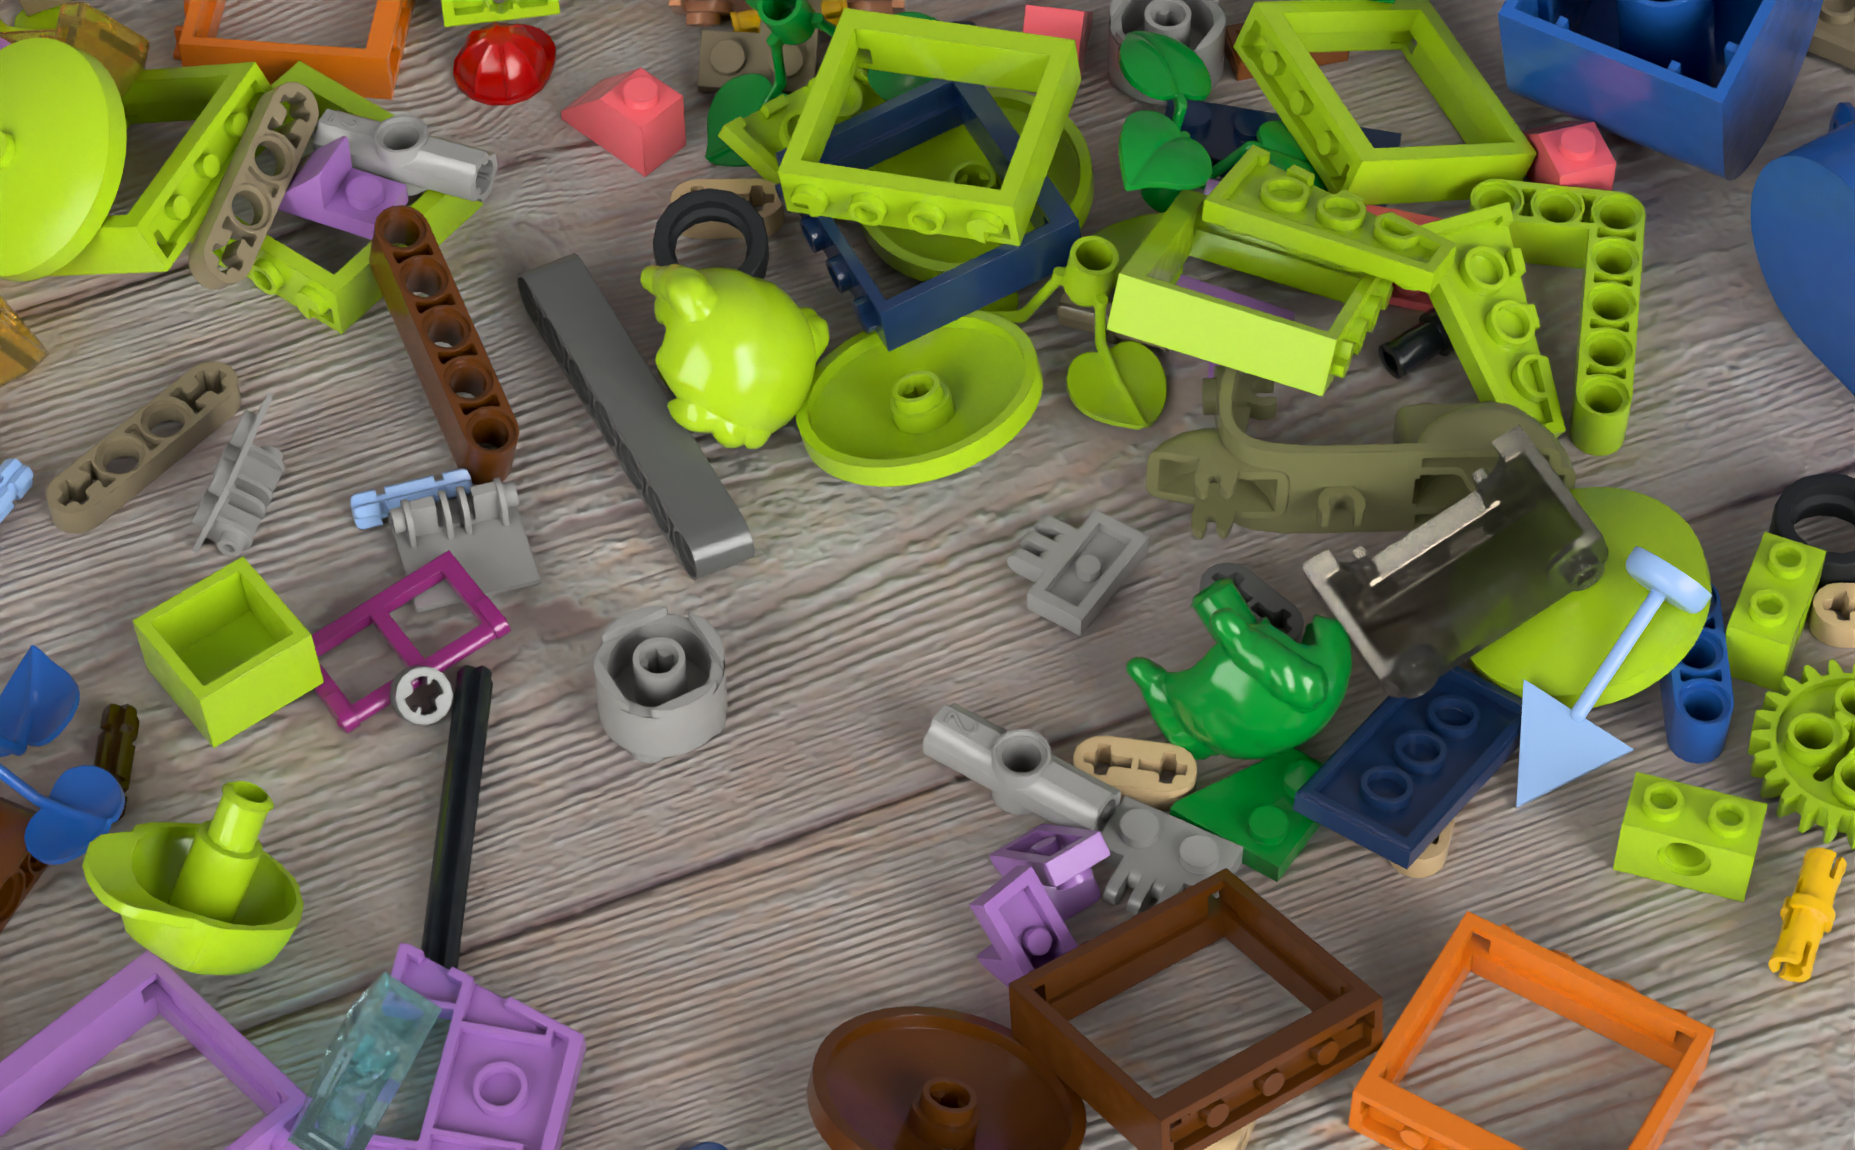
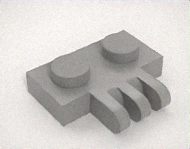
M1096 509L1079 530L1045 514L1035 523V531H1029L1021 540V548H1015L1007 557V564L1015 573L1035 582L1027 592V609L1081 636L1148 553L1149 536Z
M1128 796L1123 797L1101 832L1111 854L1101 862L1117 868L1105 887L1103 900L1116 906L1128 887L1133 888L1134 890L1128 900L1126 910L1135 915L1144 912L1152 898L1158 899L1155 904L1157 905L1225 868L1235 874L1242 863V846ZM1217 891L1216 893H1214V894H1212V895H1213L1215 898H1218V897H1219V891Z

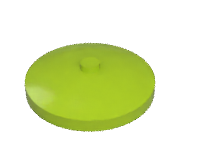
M44 37L29 38L12 43L0 50V279L15 282L37 280L60 270L78 256L91 242L106 219L115 200L123 174L127 131L124 107L118 88L108 70L92 54L56 39Z
M986 87L1016 132L1021 136L1035 96L1011 89ZM1068 117L1047 176L1078 218L1081 230L1093 202L1094 174L1086 140L1079 128ZM963 124L866 169L998 190L1001 189L1003 181ZM1030 221L1025 234L1035 230ZM860 223L867 242L883 261L899 272L923 282L1003 245L995 242L986 241V243H982L975 239L942 234L927 235L916 230L883 225L868 226Z
M976 310L890 352L876 331L869 334L862 331L835 348L815 367L808 396L802 408L796 413V422L806 451L812 461L822 470L838 479L855 484L878 487L924 483L971 467L991 456L1011 441L1031 419L1038 406L1043 389V376L1035 348L1027 334L1008 319L985 311Z
M1583 487L1564 490L1538 498L1517 508L1494 524L1477 541L1462 563L1455 581L1451 603L1452 619L1456 635L1467 661L1479 677L1523 698V682L1525 679L1572 709L1650 593L1648 589L1633 579L1626 570L1627 558L1635 546L1641 547L1670 563L1698 582L1711 594V577L1697 536L1690 525L1669 506L1645 494L1621 488ZM1711 598L1706 606L1696 614H1690L1663 601L1592 708L1628 698L1656 683L1674 669L1694 646L1707 620Z

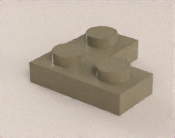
M807 0L816 13H822L823 0ZM762 20L760 22V33L701 31L697 88L700 93H717L730 79L749 73L760 74L766 77L772 85L774 84L775 72L772 52L766 42L772 32ZM815 29L811 38L804 43L783 45L787 85L782 93L789 95L806 86L810 79L817 76L820 29Z

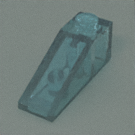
M383 972L354 1001L328 1047L288 1141L302 1150H365L442 1008L391 975Z

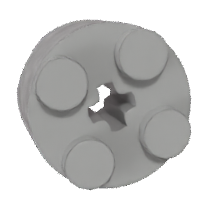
M1112 0L1109 10L1107 57L1109 82L1112 87L1142 102L1161 105L1166 110L1169 100L1162 101L1150 98L1132 87L1125 79L1118 64V49L1128 31H1148L1176 39L1194 51L1208 69L1212 90L1221 78L1224 64L1226 12L1220 6V0Z
M650 606L628 612L607 627L602 635V643L594 656L593 667L599 719L605 732L614 742L629 750L636 760L642 763L653 764L663 760L665 757L690 752L722 732L726 724L727 712L725 654L719 634L708 621L689 611L687 618L668 614L667 607Z

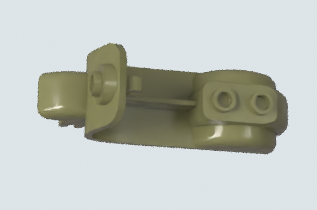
M1214 365L1212 378H1202L1203 415H1214L1217 428H1203L1182 432L1162 442L1149 455L1146 472V489L1152 496L1194 505L1191 515V532L1198 539L1205 537L1208 522L1216 524V532L1222 539L1228 537L1233 523L1251 530L1284 534L1465 530L1469 534H1473L1474 529H1487L1488 531L1503 517L1533 500L1560 491L1574 489L1576 474L1567 452L1552 432L1518 407L1492 401L1467 404L1421 403L1404 406L1395 415L1394 444L1316 446L1262 441L1247 435L1246 431L1249 418L1269 420L1276 417L1277 397H1259L1255 395L1257 393H1273L1274 381L1246 374L1223 365Z

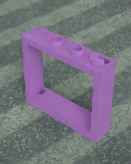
M149 950L142 953L0 1062L1 1137L160 1014L267 1114L266 1117L224 1150H305L310 1139L317 1133L309 1097L166 963Z

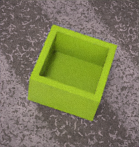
M244 556L132 620L147 669L213 748L324 683L311 633Z

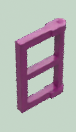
M450 550L315 632L312 634V639L318 658L369 625L374 624L406 667L414 665L428 666L443 672L494 639L498 640L511 632L506 617L501 614L489 597L483 593ZM445 579L479 621L480 625L424 659L389 613ZM319 663L324 683L313 690L336 720L337 725L346 734L361 726V722L391 704L389 692L390 685L394 679L354 704H351ZM421 677L411 681L413 690L423 684L420 682Z

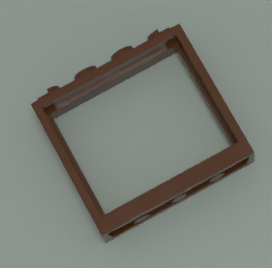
M1227 868L1193 886H1189L1187 889L1150 909L1136 914L1131 919L1080 944L1073 950L1035 970L1029 971L1028 974L1008 984L1011 1034L1138 1150H1203L1374 1054L1383 1044V997ZM1219 891V897L1215 898L1212 894ZM1223 937L1312 1011L1308 1015L1156 1099L1068 1022Z

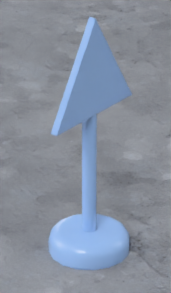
M1635 546L1627 558L1626 570L1633 579L1648 589L1650 593L1573 708L1570 709L1524 679L1517 808L1634 751L1633 748L1587 720L1586 716L1663 601L1690 614H1696L1706 606L1712 595L1698 582L1655 554Z

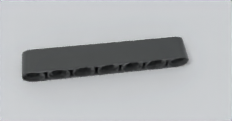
M573 253L518 274V290L529 317L690 578L696 581L753 558L755 554L754 543L744 517L690 431L679 425L670 415L667 407L668 402H670L668 396L580 257Z

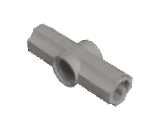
M327 109L317 122V131L312 143L314 151L345 136L349 142L352 168L405 184L408 196L417 195L430 189L470 201L484 202L493 190L494 177L498 169L497 158L494 152L428 135L426 124L415 116L399 115L379 122L342 111Z
M956 703L950 706L947 704L943 705L932 719L929 731L923 740L924 754L991 789L996 805L1005 812L1014 815L1035 813L1059 826L1102 832L1120 804L1121 793L1118 789L1052 755L1048 741L1038 732L1029 729L1007 731Z

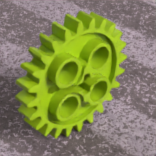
M1835 659L1829 660L1826 675L1821 676L1810 665H1806L1803 668L1800 683L1785 675L1782 678L1779 693L1767 691L1762 710H1756L1747 754L1754 756L1750 770L1751 776L1763 778L1760 796L1762 798L1780 796L1776 815L1779 818L1797 812L1801 815L1798 826L1799 832L1804 833L1817 824L1823 827V843L1829 844L1838 832L1846 833L1851 849H1855V664L1852 673H1843L1840 665Z

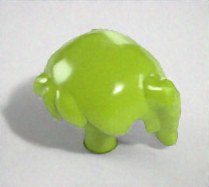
M670 264L666 266L650 265L642 270L640 277L642 287L656 296V320L666 327L664 340L657 352L655 362L661 380L665 385L669 386L677 397L668 402L667 405L672 418L689 431L712 433L717 442L725 448H738L745 444L747 449H758L763 446L772 433L786 426L802 408L813 380L816 361L829 343L830 338L826 320L818 316L812 308L806 306L799 307L788 294L774 283L752 277L734 268L712 267L695 270L681 264Z

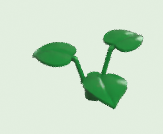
M745 0L752 9L757 11L761 20L772 32L766 42L772 52L775 81L772 85L766 77L760 74L749 73L730 79L719 89L712 100L707 117V150L705 158L711 164L726 167L750 166L720 139L718 134L725 124L740 116L743 119L757 112L763 104L782 94L784 96L788 95L782 93L787 85L783 45L804 43L811 38L815 29H821L833 37L837 26L827 21L821 13H816L807 0ZM918 12L893 14L939 21L934 17ZM868 69L867 72L870 86L885 101L936 79Z
M1128 31L1118 49L1117 56L1122 74L1131 86L1142 94L1156 100L1167 101L1172 99L1174 114L1171 120L1159 112L1140 110L1131 113L1126 118L1120 131L1118 145L1121 175L1126 191L1140 189L1143 199L1150 207L1160 213L1166 212L1182 190L1194 191L1196 188L1205 190L1210 178H1217L1235 165L1254 144L1270 152V164L1286 172L1289 167L1295 164L1315 174L1314 185L1329 192L1283 121L1279 120L1263 123L1256 133L1258 142L1247 141L1212 167L1211 158L1206 149L1200 143L1191 139L1187 131L1180 132L1187 110L1186 99L1202 101L1211 92L1212 83L1207 67L1194 51L1176 39L1155 32Z

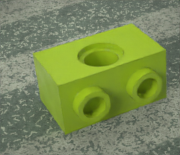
M1764 532L1726 629L1725 637L1731 677L1779 692L1782 678L1788 671L1811 611L1827 551Z
M1636 772L1622 821L1613 870L1744 902L1768 804Z

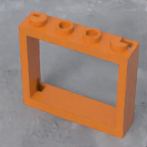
M184 0V14L186 18L183 26L177 25L174 29L176 46L173 57L175 60L182 62V67L256 62L270 85L298 61H301L364 98L392 100L416 0H377L366 49L216 38L226 0Z
M1467 911L1352 1093L1348 1127L1392 1150H1526L1398 1086L1466 977L1472 972L1673 1069L1674 1071L1627 1149L1658 1150L1707 1066L1715 1029L1688 1017L1687 1011L1669 1008L1640 994L1632 985L1625 981L1609 979L1578 964L1571 956L1562 951L1548 950L1517 935L1510 927L1503 923L1500 927Z

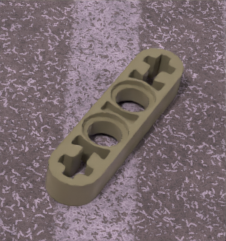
M287 82L264 93L259 99L190 248L188 257L189 268L194 278L202 286L211 290H221L245 279L250 272L318 121V103L313 93L306 86L297 82ZM287 101L291 105L289 115L295 120L282 126L287 115V109L280 103ZM282 126L279 132L273 131V129ZM258 145L268 148L276 159L277 167L273 176L264 174L255 162L254 155ZM236 194L244 196L253 207L254 218L250 226L240 223L233 213L232 201ZM230 238L238 240L231 244H228ZM226 246L221 261L228 269L220 271L217 268L219 258L212 251Z
M215 361L204 362L194 366L56 476L48 485L46 491L51 519L55 526L64 532L76 534L88 532L99 526L233 417L240 409L242 399L237 374L232 367ZM175 420L184 425L178 433L171 436H158L151 432L154 426L162 421ZM123 456L132 457L139 461L134 469L125 473H113L106 469V466L112 460ZM71 499L73 500L72 502L68 503L67 505L65 504L67 501H69V500H71ZM87 499V502H85V503L82 504V505L80 504V502H83L84 500Z

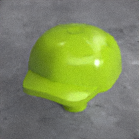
M246 781L227 782L222 786L223 794L212 820L205 821L202 824L182 822H148L137 824L131 831L101 834L89 843L84 855L82 868L87 883L102 904L121 914L126 932L136 942L156 956L177 968L191 973L203 975H240L252 973L275 959L301 921L304 902L299 884L281 863L263 850V846L258 839L267 814L274 807V802L261 787Z

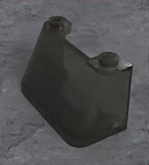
M1520 425L1492 442L1499 454V459L1495 468L1488 476L1482 468L1471 474L1477 490L1378 554L1370 557L1361 545L1351 552L1355 561L1339 562L1327 548L1300 565L1328 618H1336L1344 626L1349 636L1351 649L1384 691L1391 697L1401 698L1405 696L1411 699L1425 694L1436 684L1439 677L1571 592L1582 591L1591 587L1602 577L1605 571L1604 565L1608 559V548L1602 533Z

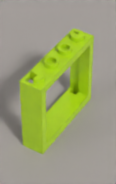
M1370 0L1254 2L1233 46L1331 194H1337L1346 189L1364 198L1365 205L1470 200L1473 188L1485 180L1505 179L1523 181L1537 155L1535 149L1429 0H1395L1394 4ZM1413 37L1417 41L1416 46L1412 42ZM1401 50L1466 144L1374 148L1309 52Z
M844 8L778 169L787 211L810 214V217L824 216L856 221L868 226L883 225L916 230L927 235L942 234L975 239L982 243L988 241L1021 246L1081 82L1075 40ZM857 67L1036 93L1001 189L819 163Z
M298 61L271 85L273 89L287 82H297L306 86L313 93L318 103V120L327 109L338 110L379 122L395 116L301 61ZM287 101L283 102L287 109V115L282 126L295 120L289 115L291 105ZM282 126L273 129V131L279 132ZM258 145L255 150V158L258 155H260L266 149V147ZM427 189L410 207L415 208L424 215L438 245H440L478 211L484 203ZM235 216L240 223L250 226L249 223ZM200 227L189 241L193 244ZM266 235L253 266L246 276L263 292L269 295L276 294L298 307L301 313L309 320L314 317L341 334L383 297L369 262L372 241L338 272L332 274L269 235ZM230 238L228 244H231L238 240ZM394 243V244H393V245L399 246V247H407L406 245L399 244V243ZM226 246L212 251L219 258L218 265L228 268L221 261Z
M256 62L109 72L121 96L125 112L126 130L131 124L196 121L127 215L107 216L101 228L84 250L70 263L48 276L168 272L202 224L259 99L264 93L273 89Z
M1182 190L1120 271L1106 330L1323 397L1335 376L1343 379L1346 376L1353 354L1358 355L1360 353L1366 333H1372L1380 309L1386 310L1394 286H1392L1393 282L1364 272L1347 271L1340 268L1336 263L1308 254L1291 253L1281 248L1280 245L1249 235L1240 236L1229 233L1224 227L1202 221L1204 199L1208 195L1192 190ZM1192 256L1345 303L1327 332L1174 285L1170 281L1186 259Z

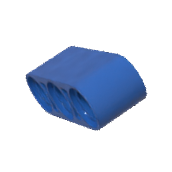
M1712 583L1711 604L1701 634L1694 646L1677 666L1659 680L1666 740L1669 748L1678 758L1696 764L1711 762L1720 756L1725 747L1734 707L1721 600L1717 588Z

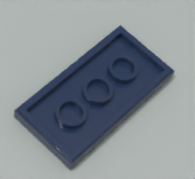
M1430 652L1295 793L1293 810L1391 862L1408 869L1520 746L1523 698Z

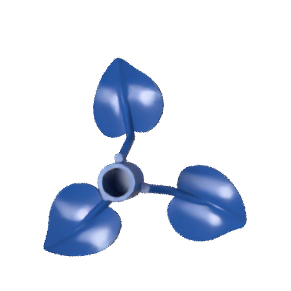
M34 645L30 646L0 695V757H6L11 754L21 756L26 752L28 745L40 747L53 741L72 720L80 702V691L74 678ZM0 763V779L32 804L41 808L29 821L24 840L27 851L36 860L44 864H64L80 857L86 852L91 841L101 834H107L110 831L111 824L116 822L123 812L125 805L123 788L103 768L93 765H82L68 769L57 779L49 797L40 794Z

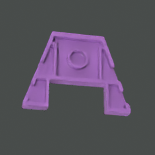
M400 943L384 997L387 1008L451 1020L418 1141H410L347 1129L341 1150H560L587 1047L584 1035L510 996L506 1000L475 983L472 976L453 966L449 970L426 958L422 950L411 944Z

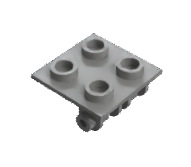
M267 393L257 414L245 409L230 442L226 445L213 473V480L191 523L202 528L192 551L198 553L205 538L216 542L217 548L223 554L232 557L239 556L242 551L248 550L251 547L255 532L266 513V507L270 504L275 487L285 470V465L282 462L283 454L280 450L269 445L259 448L252 444L274 394Z
M500 477L493 478V482L471 486V494L469 495L465 494L463 486L456 487V498L447 500L445 491L441 490L437 491L438 502H434L433 496L412 501L403 499L400 500L401 507L389 509L388 519L406 576L450 550L486 596L541 583L517 508L519 500L513 480L502 483ZM445 579L413 598L417 613L463 602Z

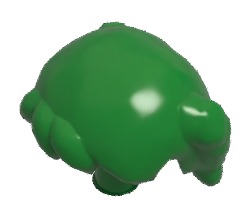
M1222 578L1196 594L1190 605V608L1193 607L1216 642L1200 661L1190 669L1180 672H1167L1161 665L1150 659L1133 657L1126 663V672L1140 688L1156 725L1168 743L1183 747L1192 754L1195 760H1205L1210 756H1219L1220 754L1232 759H1266L1281 755L1314 737L1323 730L1338 710L1344 699L1352 672L1351 645L1344 626L1336 618L1315 614L1313 623H1308L1305 626V633L1303 634L1301 644L1297 643L1287 634L1272 626L1267 617L1257 620L1234 585V579Z

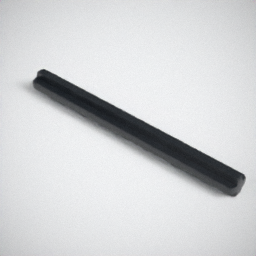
M465 665L457 672L421 950L426 958L449 970L452 966L458 969L493 689L492 672L483 665L478 667Z

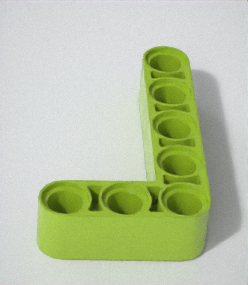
M1488 179L1480 182L1471 192L1468 212L1509 201L1514 221L1508 227L1513 247L1521 248L1524 263L1583 269L1569 432L1571 441L1582 452L1594 456L1612 454L1621 448L1624 443L1633 397L1646 217L1645 208L1634 196L1617 191L1505 179Z

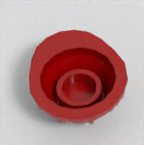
M495 21L492 24L483 26L479 30H473L466 37L464 46L454 59L453 78L459 90L473 101L490 106H509L520 103L539 93L546 85L556 62V46L551 36L540 28L527 24L498 23Z

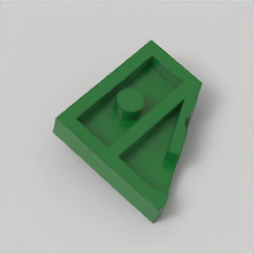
M1292 748L1281 755L1266 758L1175 801L1170 808L1169 815L1242 846V863L1278 882L1321 825L1294 811L1293 805L1295 793L1323 764Z

